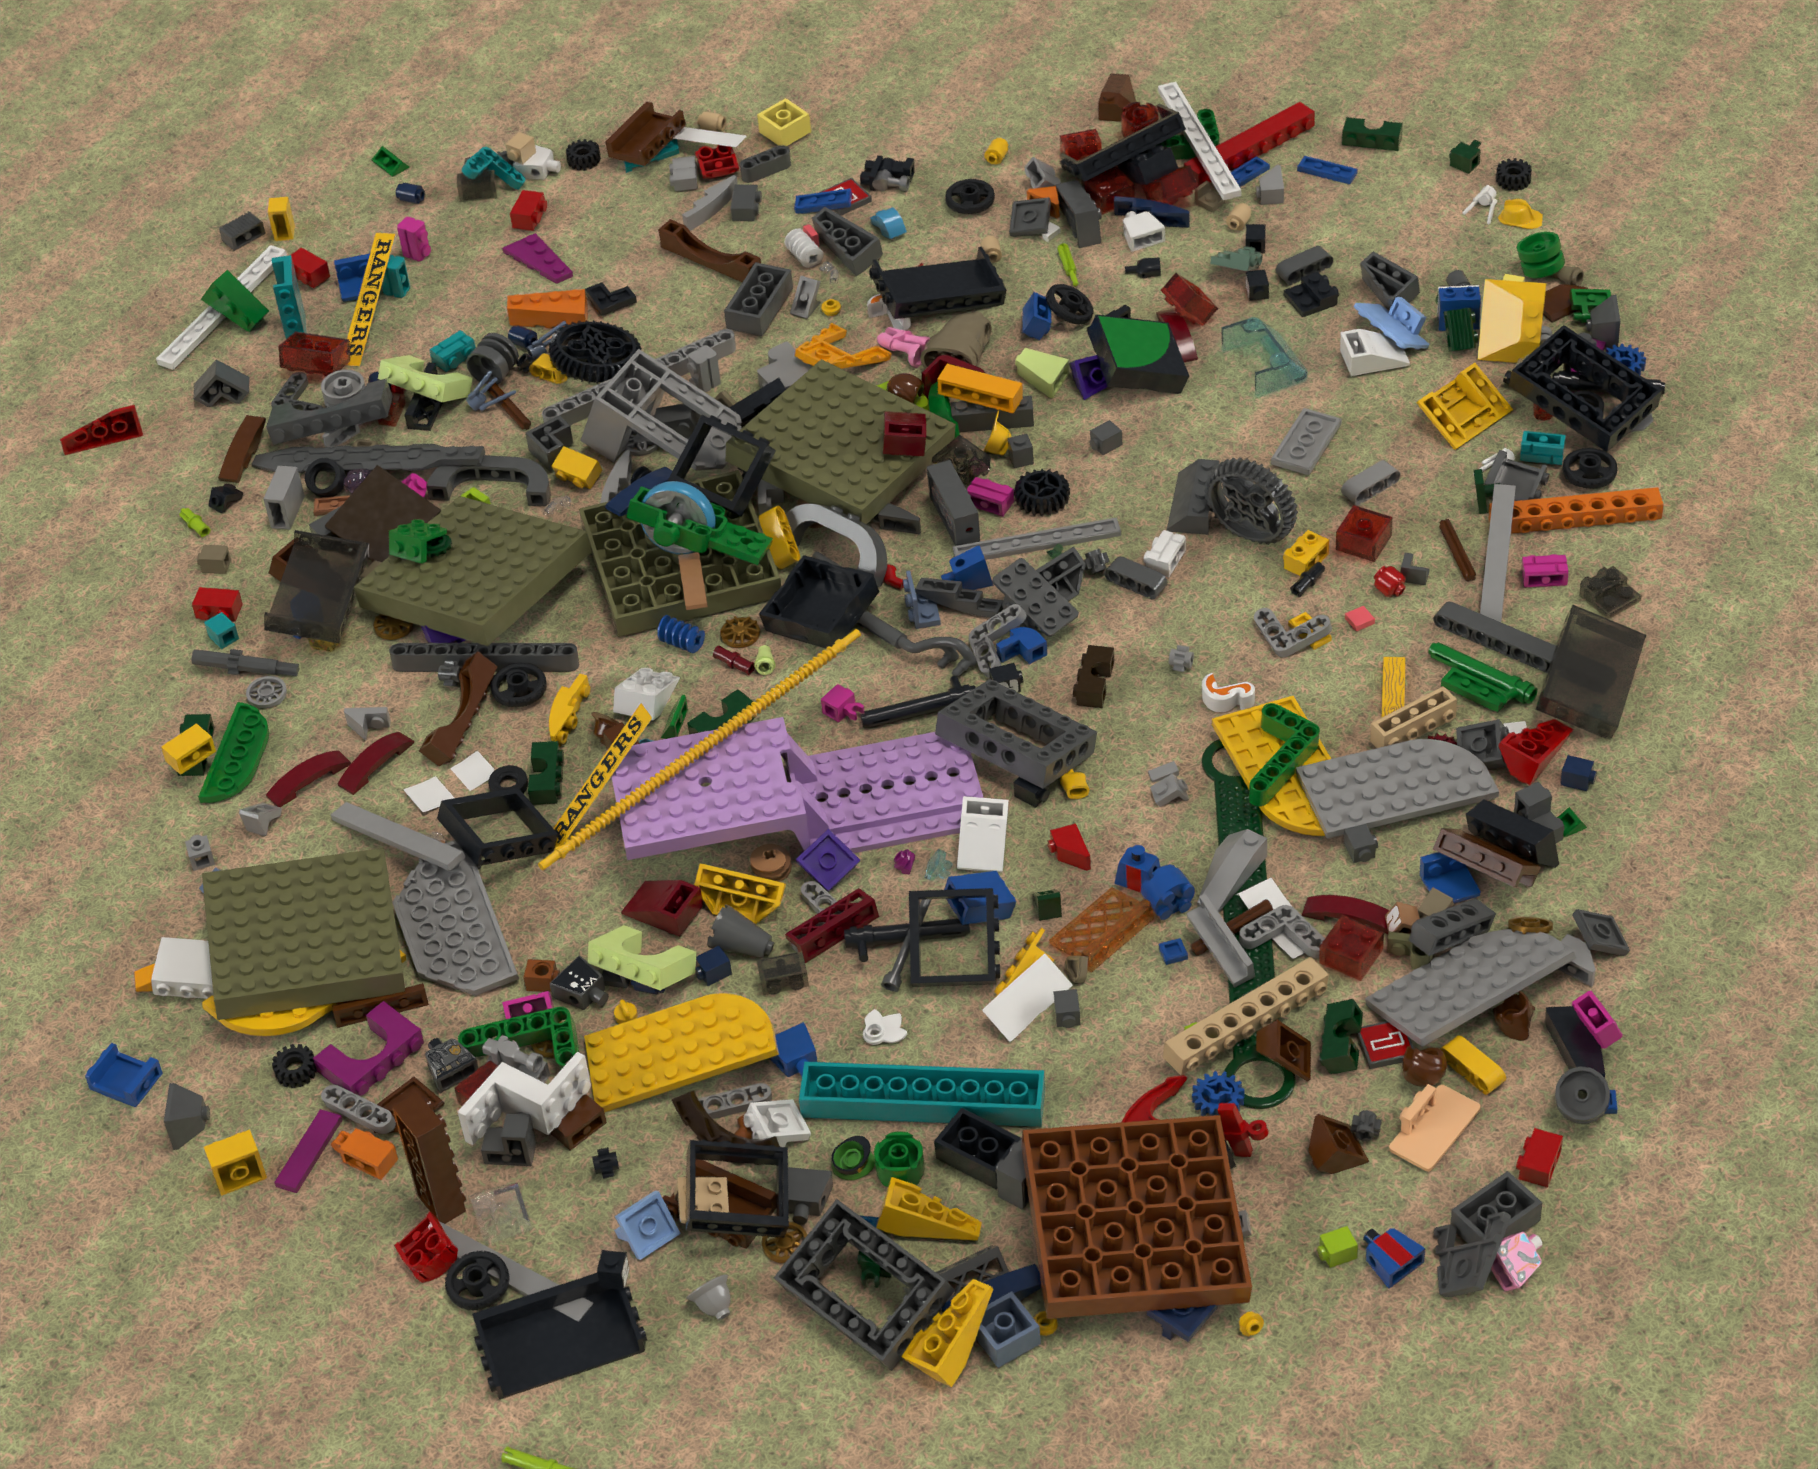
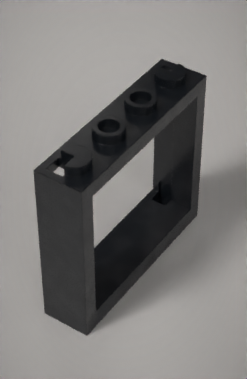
M701 415L667 481L687 483L702 492L710 503L721 506L725 510L742 517L776 450L769 445L770 441L762 437L759 440L755 439V435L749 431L743 430L740 432L735 425L728 422L724 425L721 423L722 420L713 415L710 418ZM711 427L759 448L732 501L685 480Z
M518 787L441 800L437 816L439 822L476 866L551 853L554 851L558 833ZM514 811L533 834L483 843L466 823L465 819Z
M993 888L909 891L910 976L912 987L996 984V978H1000L1001 970L1000 964H996V955H1000V941H995V932H999V918H995L994 909H999L998 895H994ZM986 897L988 974L921 976L920 900Z
M704 1139L701 1141L690 1140L686 1152V1231L785 1238L789 1227L788 1147L762 1146L754 1143L736 1144L729 1141L711 1142ZM696 1159L775 1165L777 1216L695 1210Z

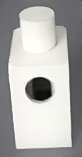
M535 145L536 153L524 164L513 163V167L525 179L544 180L550 171L559 172L561 169V162L553 159L552 151Z
M1130 211L1126 214L1123 220V233L1131 252L1165 242V226L1149 212L1136 214L1134 211Z

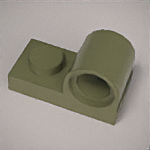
M1389 931L1387 953L1397 956H1410V965L1414 970L1429 964L1434 959L1435 954L1429 956L1409 941L1411 934Z

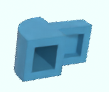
M893 207L878 211L875 216L870 217L872 225L880 228L881 234L886 238L892 239L906 233L904 222L900 214Z

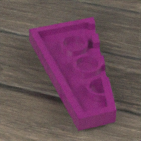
M536 233L502 248L504 254L513 256L516 261L525 263L528 268L537 270L540 275L556 284L573 277L572 270Z

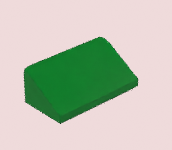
M381 146L371 159V161L392 177L410 168L384 146Z
M681 695L673 706L661 735L662 739L678 737L688 712L685 695Z

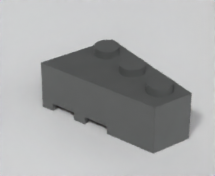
M1374 251L1360 263L1362 280L1388 310H1390L1396 297H1402L1410 303L1420 293L1418 276Z

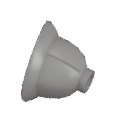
M721 1275L708 1281L689 1294L686 1299L695 1302L702 1312L709 1316H715L718 1321L727 1317L731 1313L728 1309L731 1303V1295L727 1286L728 1275Z

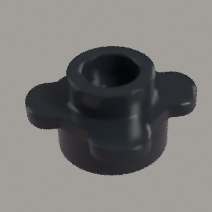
M527 353L521 355L517 362L518 370H523L524 373L529 371V367L536 360V357H532L531 354Z

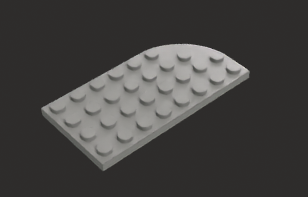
M1433 739L1409 740L1296 767L1295 773L1327 839L1344 835V829L1366 824L1369 829L1481 802L1483 799L1490 800L1499 797V790L1487 767L1478 757L1460 746Z
M1512 929L1492 931L1473 936L1468 941L1453 947L1446 953L1432 959L1429 964L1413 970L1366 997L1365 1002L1371 1010L1423 1047L1576 959L1575 951L1555 937L1543 932H1527L1522 934V931L1513 932Z

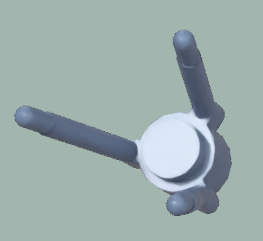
M563 321L540 339L532 342V345L527 347L528 354H531L532 357L535 356L536 359L541 354H546L545 346L549 345L551 339L544 343L542 342L553 335L560 327H563L566 322Z
M488 371L476 388L468 395L466 401L474 411L478 409L484 411L487 407L516 394V390L485 403L487 398L484 393L497 381V377L493 378L480 391L492 374V371Z

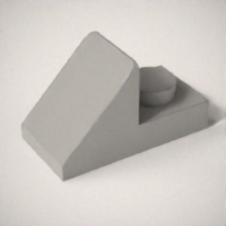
M800 276L790 314L807 319L821 303L816 301L821 281Z
M762 479L758 484L759 514L772 509V503L784 502L783 490Z
M387 707L344 708L347 725L364 740L367 739L368 728L390 727L391 720Z
M260 803L240 809L239 815L247 831L266 836L269 822L281 816L282 808Z

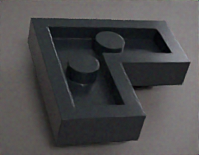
M603 282L585 288L586 296L602 316L637 302L635 294L628 286L610 292Z

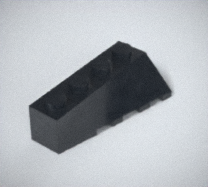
M1485 799L1466 813L1468 830L1472 834L1478 835L1537 863L1554 868L1559 865L1554 830Z

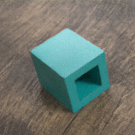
M222 612L204 622L208 637L221 649L239 640L235 624Z

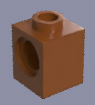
M527 960L523 977L526 991L551 992L550 982L560 974V970H557L554 960Z

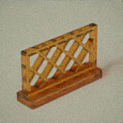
M1111 887L1049 939V942L1052 946L1070 956H1088L1087 970L1092 973L1154 920L1151 902L1146 899L1140 902ZM1112 896L1119 899V902L1107 903L1106 901ZM1133 907L1130 911L1123 912V908ZM1120 908V913L1107 914V910ZM1104 910V915L1091 916L1094 911ZM1118 920L1114 925H1108V921ZM1104 922V926L1091 927V923ZM1079 924H1088V928L1075 930ZM1103 933L1098 938L1092 939V934ZM1077 936H1089L1087 940L1076 941ZM1072 937V942H1060L1063 938ZM1088 946L1082 952L1076 950V948Z

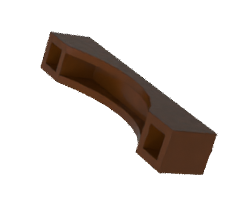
M671 219L658 229L661 248L740 282L744 281L755 262L761 263L760 257L746 251L738 254H729L715 250L699 240L685 225Z
M478 651L466 659L458 674L461 685V699L456 716L449 725L439 727L428 734L419 750L420 753L437 766H441L445 762L450 763L456 756L455 750L463 742V734L471 726V718L478 712L480 708L478 704L487 695L488 691L486 689L491 684L497 669L494 663Z

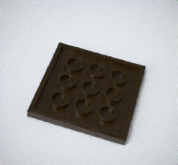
M377 465L324 526L328 531L370 561L383 562L389 556L390 530L397 528L398 525L409 524L415 519L424 520V523H428L441 512V509Z

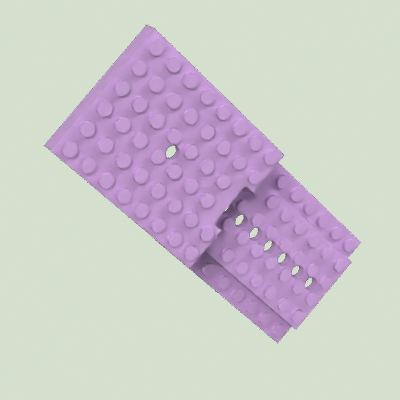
M780 717L743 724L737 731H733L732 735L728 734V738H723L722 742L718 741L716 746L713 745V749H709L707 753L704 752V755L699 756L698 760L694 759V763H689V767L684 766L683 771L679 770V774H675L674 778L670 777V780L668 782L665 781L664 785H660L659 789L655 788V792H650L649 796L645 795V799H640V803H635L634 807L630 806V810H625V814L620 813L619 819L627 860L783 830H792L805 851L829 829L853 853L960 833L963 796L984 797L971 752L935 735V732L807 756L786 731L784 718ZM714 730L633 745L611 776L616 802L620 803V799H625V795H630L631 791L635 792V788H640V784L645 785L646 780L650 781V777H655V773H659L661 769L664 770L665 766H669L670 762L674 763L676 758L679 759V756L684 755L685 751L689 752V748H694L695 744L703 741L704 737H708V734H713ZM781 756L785 762L789 782L786 780ZM951 773H957V774H959V775H957V776H955V777H950V776H949V774H951ZM930 777H935V778H937V779L934 780V781H928V780H927V779L930 778ZM909 781L915 782V783L912 784V785H906V784H905L906 782H909ZM703 783H711L709 786H701ZM888 785H889V786H892L891 789H884V788H883L884 786H888ZM870 790L871 792L864 794L861 791ZM841 794H848V795H849L848 797H845V798L839 797ZM820 798H826V799H827V800L824 801V802H818V801H817V800L820 799Z

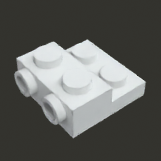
M793 1099L750 1103L744 1115V1125L747 1128H751L753 1139H765L776 1136L780 1147H785L787 1142L809 1140L811 1135Z

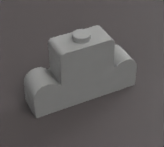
M786 341L768 351L769 365L757 370L759 386L762 388L779 377L787 390L812 367L810 364L803 363L801 359L795 357V349Z

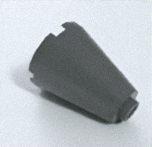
M725 904V908H721L711 929H713L714 936H709L707 946L712 949L720 946L723 951L764 957L765 954L770 955L774 947L770 934L727 904Z

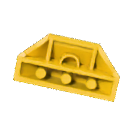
M701 863L699 864L694 885L701 887L702 899L712 914L718 915L721 908H725V904H727L755 924L780 907L786 886L782 882Z

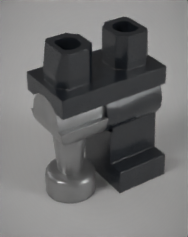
M877 155L875 161L866 160L865 172L862 171L860 174V184L869 185L871 191H885L889 186L899 187L901 191H908L909 184L915 174L914 158H907L906 161H896L892 158L883 159V156Z

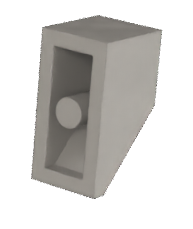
M1276 165L1259 178V186H1256V198H1260L1261 205L1284 203L1281 165Z
M1567 934L1561 942L1575 951L1576 959L1558 968V970L1592 987L1595 981L1596 969L1590 950L1581 939Z

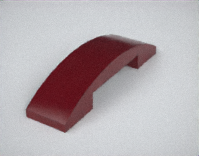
M1173 308L1156 312L1160 322L1169 323L1184 363L1198 360L1190 331L1179 310Z
M394 732L378 739L360 753L349 765L337 783L338 786L354 795L369 782L368 776L395 753L400 756L415 743L414 740L400 732Z
M339 750L316 755L300 763L282 776L272 786L266 796L275 806L282 807L297 798L295 792L328 772H331L333 775L348 767L351 762Z
M1341 895L1311 896L1307 898L1302 912L1303 917L1325 921L1327 916L1370 925V931L1389 934L1385 915L1389 910L1362 899Z

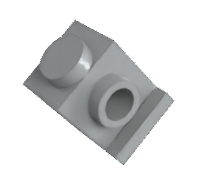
M194 835L190 840L185 841L193 871L215 865L207 835ZM208 855L206 859L195 861V858Z

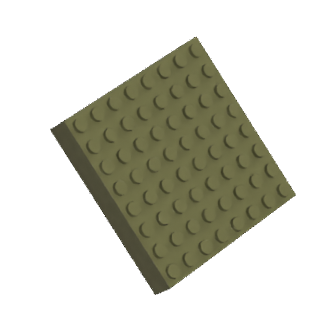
M821 359L739 431L746 430L754 434L755 439L759 440L762 437L770 441L769 445L776 450L762 480L810 504L840 507L843 509L844 514H854L860 517L859 521L867 524L915 480L927 466H930L954 443L956 424ZM885 411L926 414L925 456L883 454ZM732 436L726 442L725 461L747 472L759 448Z
M736 470L690 482L732 501L743 479L740 471ZM751 500L742 517L725 510L724 517L728 519L727 522L744 526L757 533H763ZM608 502L579 508L582 528L588 534L592 549L591 556L618 637L658 628L661 619L665 615H669L671 619L677 618L678 621H686L770 600L774 593L781 588V579L769 549L760 563L756 565L707 547V551L699 553L708 607L686 610L678 555H683L684 553L674 554L659 548L645 534L641 523L626 518L627 514L620 517L605 509V505Z
M459 496L427 523L439 524L440 527L447 529L446 535L451 538L452 544L451 549L447 550L446 554L436 555L431 558L427 556V562L424 563L389 555L387 559L356 584L354 590L360 608L423 627L426 625L430 629L489 646L592 552L587 531Z
M384 848L202 873L217 1020L379 997L405 991Z

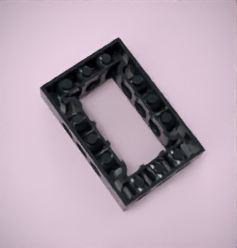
M1565 325L1512 370L1509 387L1606 452L1613 448L1659 406L1662 389ZM1564 363L1622 401V403L1617 408L1614 407L1612 412L1603 419L1604 413L1600 408L1593 407L1582 396H1577L1568 390L1567 386H1562L1553 380L1550 375Z

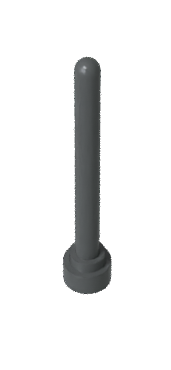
M932 899L921 900L920 926ZM910 931L907 933L892 971L885 974L881 982L882 987L887 990L897 992L902 983L900 974L910 952Z

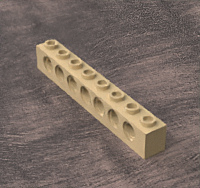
M1311 957L1307 958L1165 1041L1163 1058L1180 1075L1188 1071H1194L1203 1062L1214 1059L1217 1054L1225 1049H1231L1237 1042L1251 1037L1257 1030L1264 1028L1279 1017H1285L1291 1010L1305 1005L1313 997L1322 995L1327 990L1329 974Z

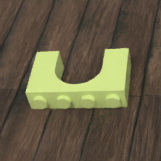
M406 355L383 359L380 362L379 380L387 379V382L431 399L446 402L466 398L470 394L473 378L458 372L444 375L424 373L425 361Z
M625 925L588 942L589 964L657 990H662L694 974L696 970V951L679 945L656 955H638L641 953L642 931Z

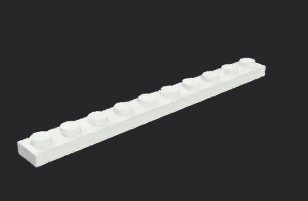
M1172 82L1158 86V92L1166 106L1180 113L1186 128L1182 133L1222 200L1241 196L1239 185L1177 83Z
M270 245L237 279L252 292L273 271L272 258L287 256L286 250ZM209 306L156 358L157 364L174 370L226 317Z

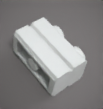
M1166 530L1162 531L1159 537L1154 538L1151 551L1147 550L1144 555L1146 567L1158 571L1169 578L1186 551L1185 536L1180 534L1174 535L1173 532Z

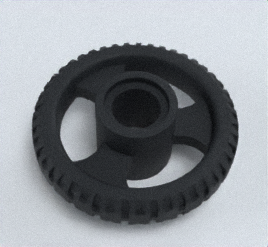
M965 179L952 184L946 191L945 199L948 207L957 213L976 214L991 207L995 199V193L992 186L983 180ZM960 196L961 204L955 202L952 197ZM981 197H987L984 201L980 202Z
M1055 284L1048 290L1046 294L1047 304L1059 318L1076 325L1086 324L1090 321L1094 309L1089 299L1081 291L1065 284ZM1054 294L1061 298L1059 303L1056 301ZM1078 311V312L1082 313L1083 315H1075V314H1076V312Z
M1597 448L1577 449L1566 456L1562 465V472L1566 480L1577 487L1586 489H1598L1609 485L1615 479L1618 469L1614 457L1606 451ZM1580 459L1579 469L1571 470L1570 465ZM1601 460L1604 461L1609 467H1602Z
M528 663L508 665L499 670L491 681V692L495 700L502 705L515 708L533 704L543 696L547 687L544 672L535 665ZM527 674L535 676L537 680L529 681ZM506 678L508 689L500 692L499 685Z
M473 1251L461 1256L450 1266V1270H448L445 1278V1288L450 1300L458 1307L472 1311L486 1309V1307L497 1303L503 1297L505 1291H507L510 1280L505 1262L496 1254L487 1251ZM493 1265L500 1271V1281L497 1286H492L487 1272ZM465 1268L462 1274L463 1279L456 1278L459 1272ZM467 1289L472 1296H483V1298L471 1300L465 1299L459 1294Z

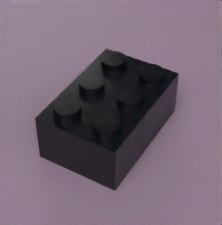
M1163 145L1153 146L1117 165L1124 182L1144 185L1179 169L1171 147H1163Z
M961 1108L934 1140L935 1156L941 1162L997 1190L996 1166L1001 1159H1005L1008 1156L1012 1145L1015 1142L1018 1143L1021 1137Z

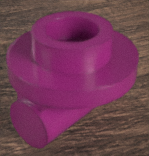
M908 849L899 851L894 858V867L897 870H901L902 874L909 875L916 857L915 854Z

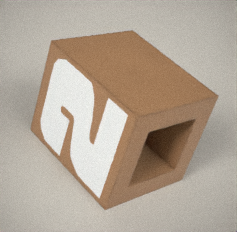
M1396 902L1385 915L1388 932L1411 934L1413 923L1420 919L1416 906Z

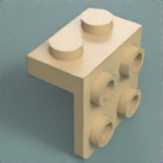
M677 1177L674 1198L679 1204V1219L682 1223H686V1177ZM695 1177V1210L729 1213L727 1177Z

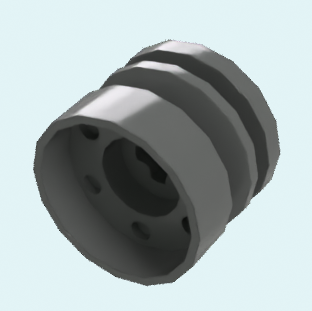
M488 333L469 354L466 365L470 374L479 382L488 371H492V374L484 384L497 377L495 383L498 385L518 362L519 354L515 345L508 338L501 334Z

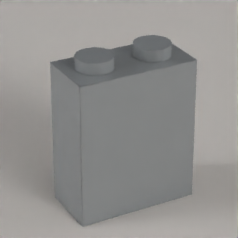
M278 466L263 500L271 528L291 530L305 495L297 467Z

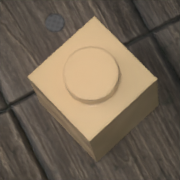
M518 132L505 144L508 159L520 164H524L536 153L534 137Z

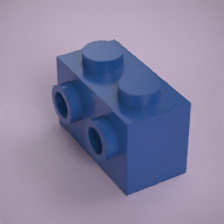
M1033 292L1023 307L1022 333L1040 340L1050 330L1051 309L1047 304L1045 296Z

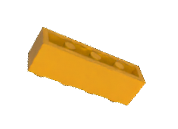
M946 364L938 377L939 395L1013 414L1023 399L1021 382Z

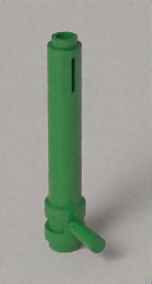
M1440 642L1432 643L1428 650L1431 658L1506 691V693L1499 697L1502 703L1516 698L1521 703L1531 704L1537 696L1538 689L1534 687L1533 683L1523 682L1522 678L1516 675L1510 676Z

